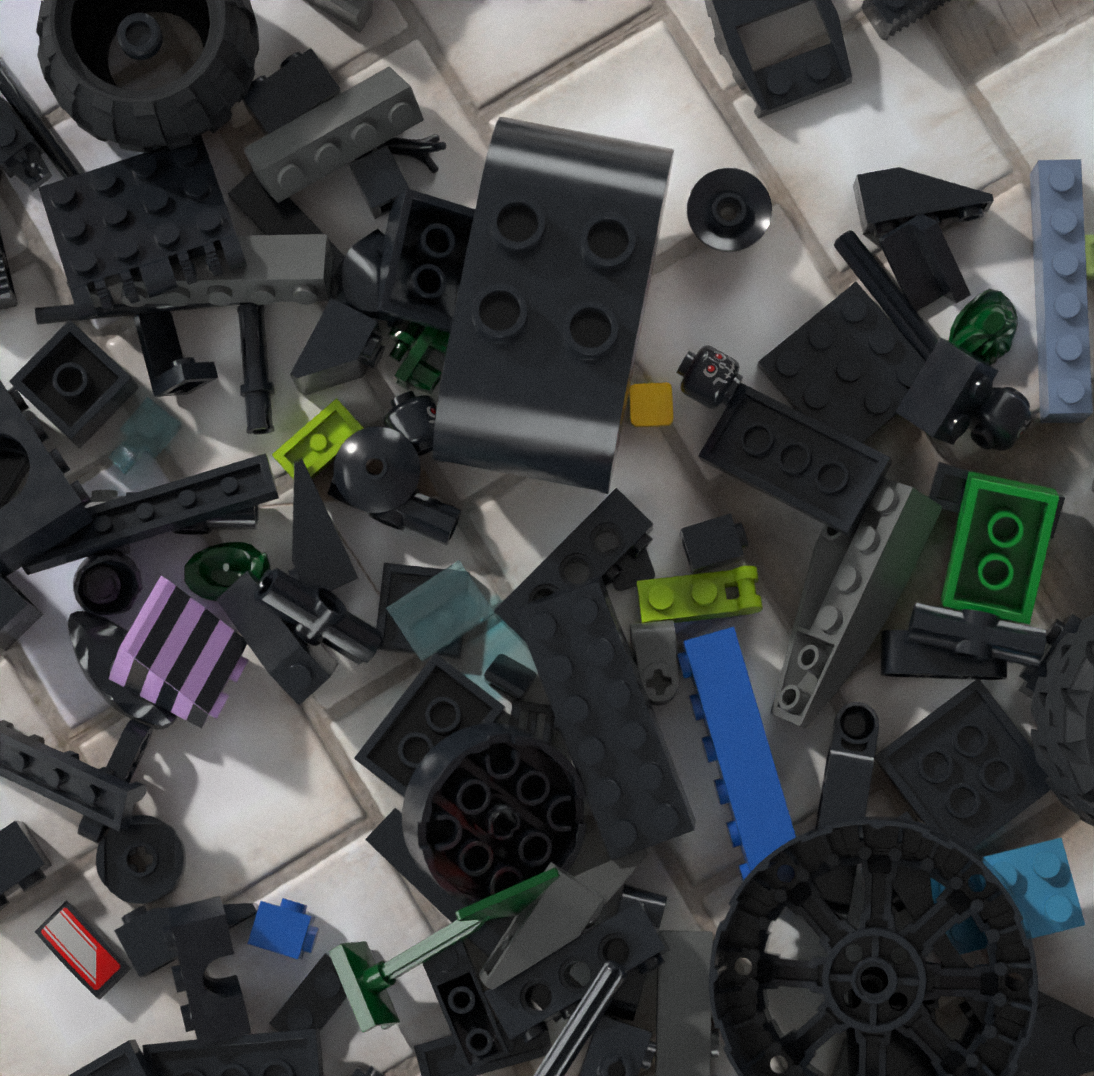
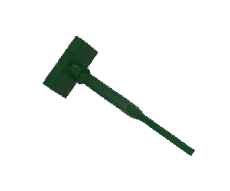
M552 868L456 911L455 914L458 920L387 962L380 961L376 964L366 941L341 943L329 950V955L361 1032H368L377 1026H381L382 1030H386L400 1022L387 992V988L394 985L398 977L475 933L486 921L494 918L514 917L520 914L560 877L557 868Z

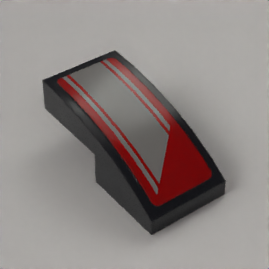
M65 901L35 931L54 955L99 1000L132 969L104 937L99 935L76 907L68 901Z

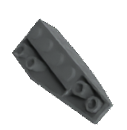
M884 478L850 537L824 525L813 550L770 714L806 729L833 698L865 655L903 592L943 508L941 505L913 487Z

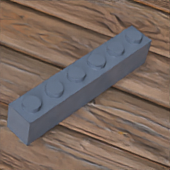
M1081 159L1038 160L1030 173L1040 423H1083L1093 413L1082 164Z

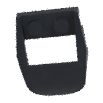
M704 0L708 17H711L715 33L714 42L720 55L723 54L739 88L741 90L747 88L755 101L756 108L754 113L758 119L852 83V73L839 15L831 0H814L830 38L829 44L753 72L737 28L811 0Z

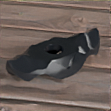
M86 611L71 613L68 619L70 640L77 662L92 687L115 710L130 719L137 720L156 730L171 726L177 719V715L109 679L110 666L115 660L119 647L129 631L98 614H89Z

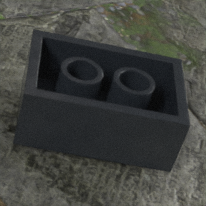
M434 653L354 759L401 796L405 797L406 789L413 773L433 747L461 729L479 724L497 723L506 712V708L489 693Z

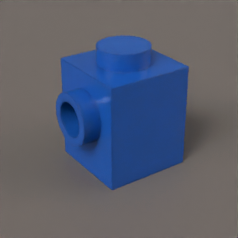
M282 898L280 906L260 901L247 944L299 960L303 958L304 952L312 953L319 928L313 926L315 917L305 914L307 905Z

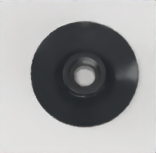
M721 168L707 173L694 185L687 201V219L692 232L706 246L723 252L741 251L758 242L767 231L772 216L771 198L763 183L751 173L737 168ZM724 208H732L736 212V217L733 220H725L720 212Z
M374 426L355 432L341 445L334 462V478L341 495L352 506L369 513H385L399 508L411 498L420 480L421 465L415 447L403 434L387 427ZM373 460H379L383 463V470L378 475L368 473V465Z

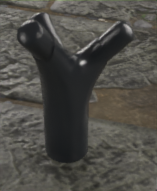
M433 134L423 139L394 137L384 144V146H388L391 154L416 158L424 163L432 173H436L439 167L434 163L429 153L445 150L447 147L445 142H439L440 137L438 134Z

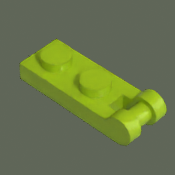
M750 565L740 566L726 571L637 581L641 623L665 620L681 623L761 612L763 610L762 599L760 595H756L755 583L759 581L757 567ZM738 587L739 597L727 600L725 588Z

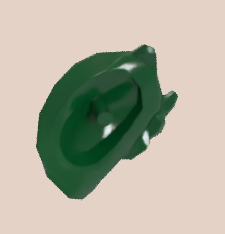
M988 289L978 294L956 316L950 329L949 341L963 347L989 365L996 363L998 358H1001L1011 350L1012 340L1017 331L1018 317L1012 302L998 290Z
M226 542L209 546L194 553L185 564L184 582L191 592L201 598L217 601V598L247 570H250L260 581L264 574L270 570L268 554L266 552L261 553L252 544L244 542Z

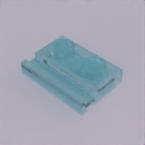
M460 560L386 608L421 662L494 615V611Z

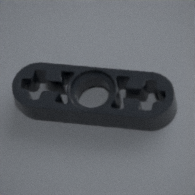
M134 719L127 723L106 766L114 770L115 777L128 783L131 782L151 738L152 727ZM83 815L77 834L99 844L109 827Z

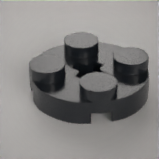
M146 815L132 816L130 827L120 832L111 828L106 836H103L96 852L97 873L103 884L116 897L134 904L156 902L167 894L172 893L177 888L186 866L185 847L176 830L160 819ZM138 847H145L146 854L153 856V862L146 865L145 872L138 873L137 865L130 864L129 859L130 856L137 855Z

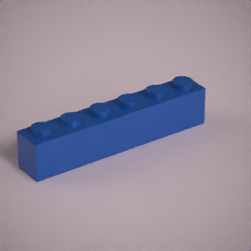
M730 627L683 641V652L677 654V660L683 679L689 677L692 679L696 694L689 696L690 705L695 720H704L708 736L701 738L707 762L716 761L720 778L713 780L720 805L728 803L732 821L726 822V827L732 847L740 846L745 863L738 865L743 882L763 859L783 844L796 838L735 628ZM782 865L777 871L778 878L783 882H790L795 875L794 869L789 865Z

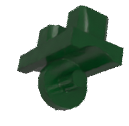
M410 322L405 331L392 327L388 336L396 342V345L389 356L400 362L406 351H410L394 375L398 379L396 383L407 391L410 386H413L418 390L432 394L442 378V372L426 363L434 350L446 356L450 333L426 326L418 340H416L415 337L421 330L422 325Z

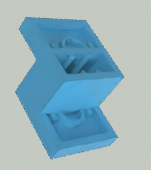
M1062 837L983 857L1000 874L1016 897L1023 911V922L1026 931L1030 930L1032 939L1085 925ZM979 874L972 875L968 880L969 888L974 892L984 890L986 887L985 878ZM931 878L932 897L934 904H936L937 897L945 887ZM972 916L959 925L955 923L946 932L952 946L960 955L985 949L988 943L985 932H980Z

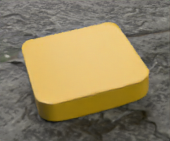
M667 382L642 383L630 386V419L634 427L670 426L673 423L671 384Z

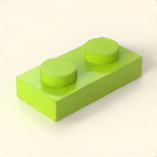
M336 398L278 448L272 456L293 480L294 461L302 457L313 479L335 460L337 452L344 441L355 432L364 428Z

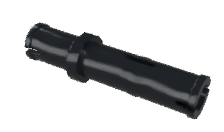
M249 303L237 307L244 384L240 385V396L245 397L246 432L248 434L262 435L274 432L271 395L275 393L274 384L269 382L264 319L265 306Z

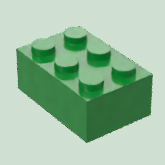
M968 472L940 597L944 607L958 610H978L995 614L1001 619L1030 624L1059 500V495L1055 489Z

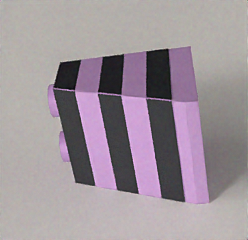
M160 576L119 647L109 679L202 729L209 715L217 719L229 695L222 691L228 680L230 679L237 683L249 659L243 657L242 654L247 646V642L241 635L179 587Z

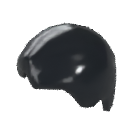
M108 550L85 558L79 565L73 579L75 599L81 608L89 614L115 615L127 612L132 608L136 597L143 588L141 572L136 563L121 551Z

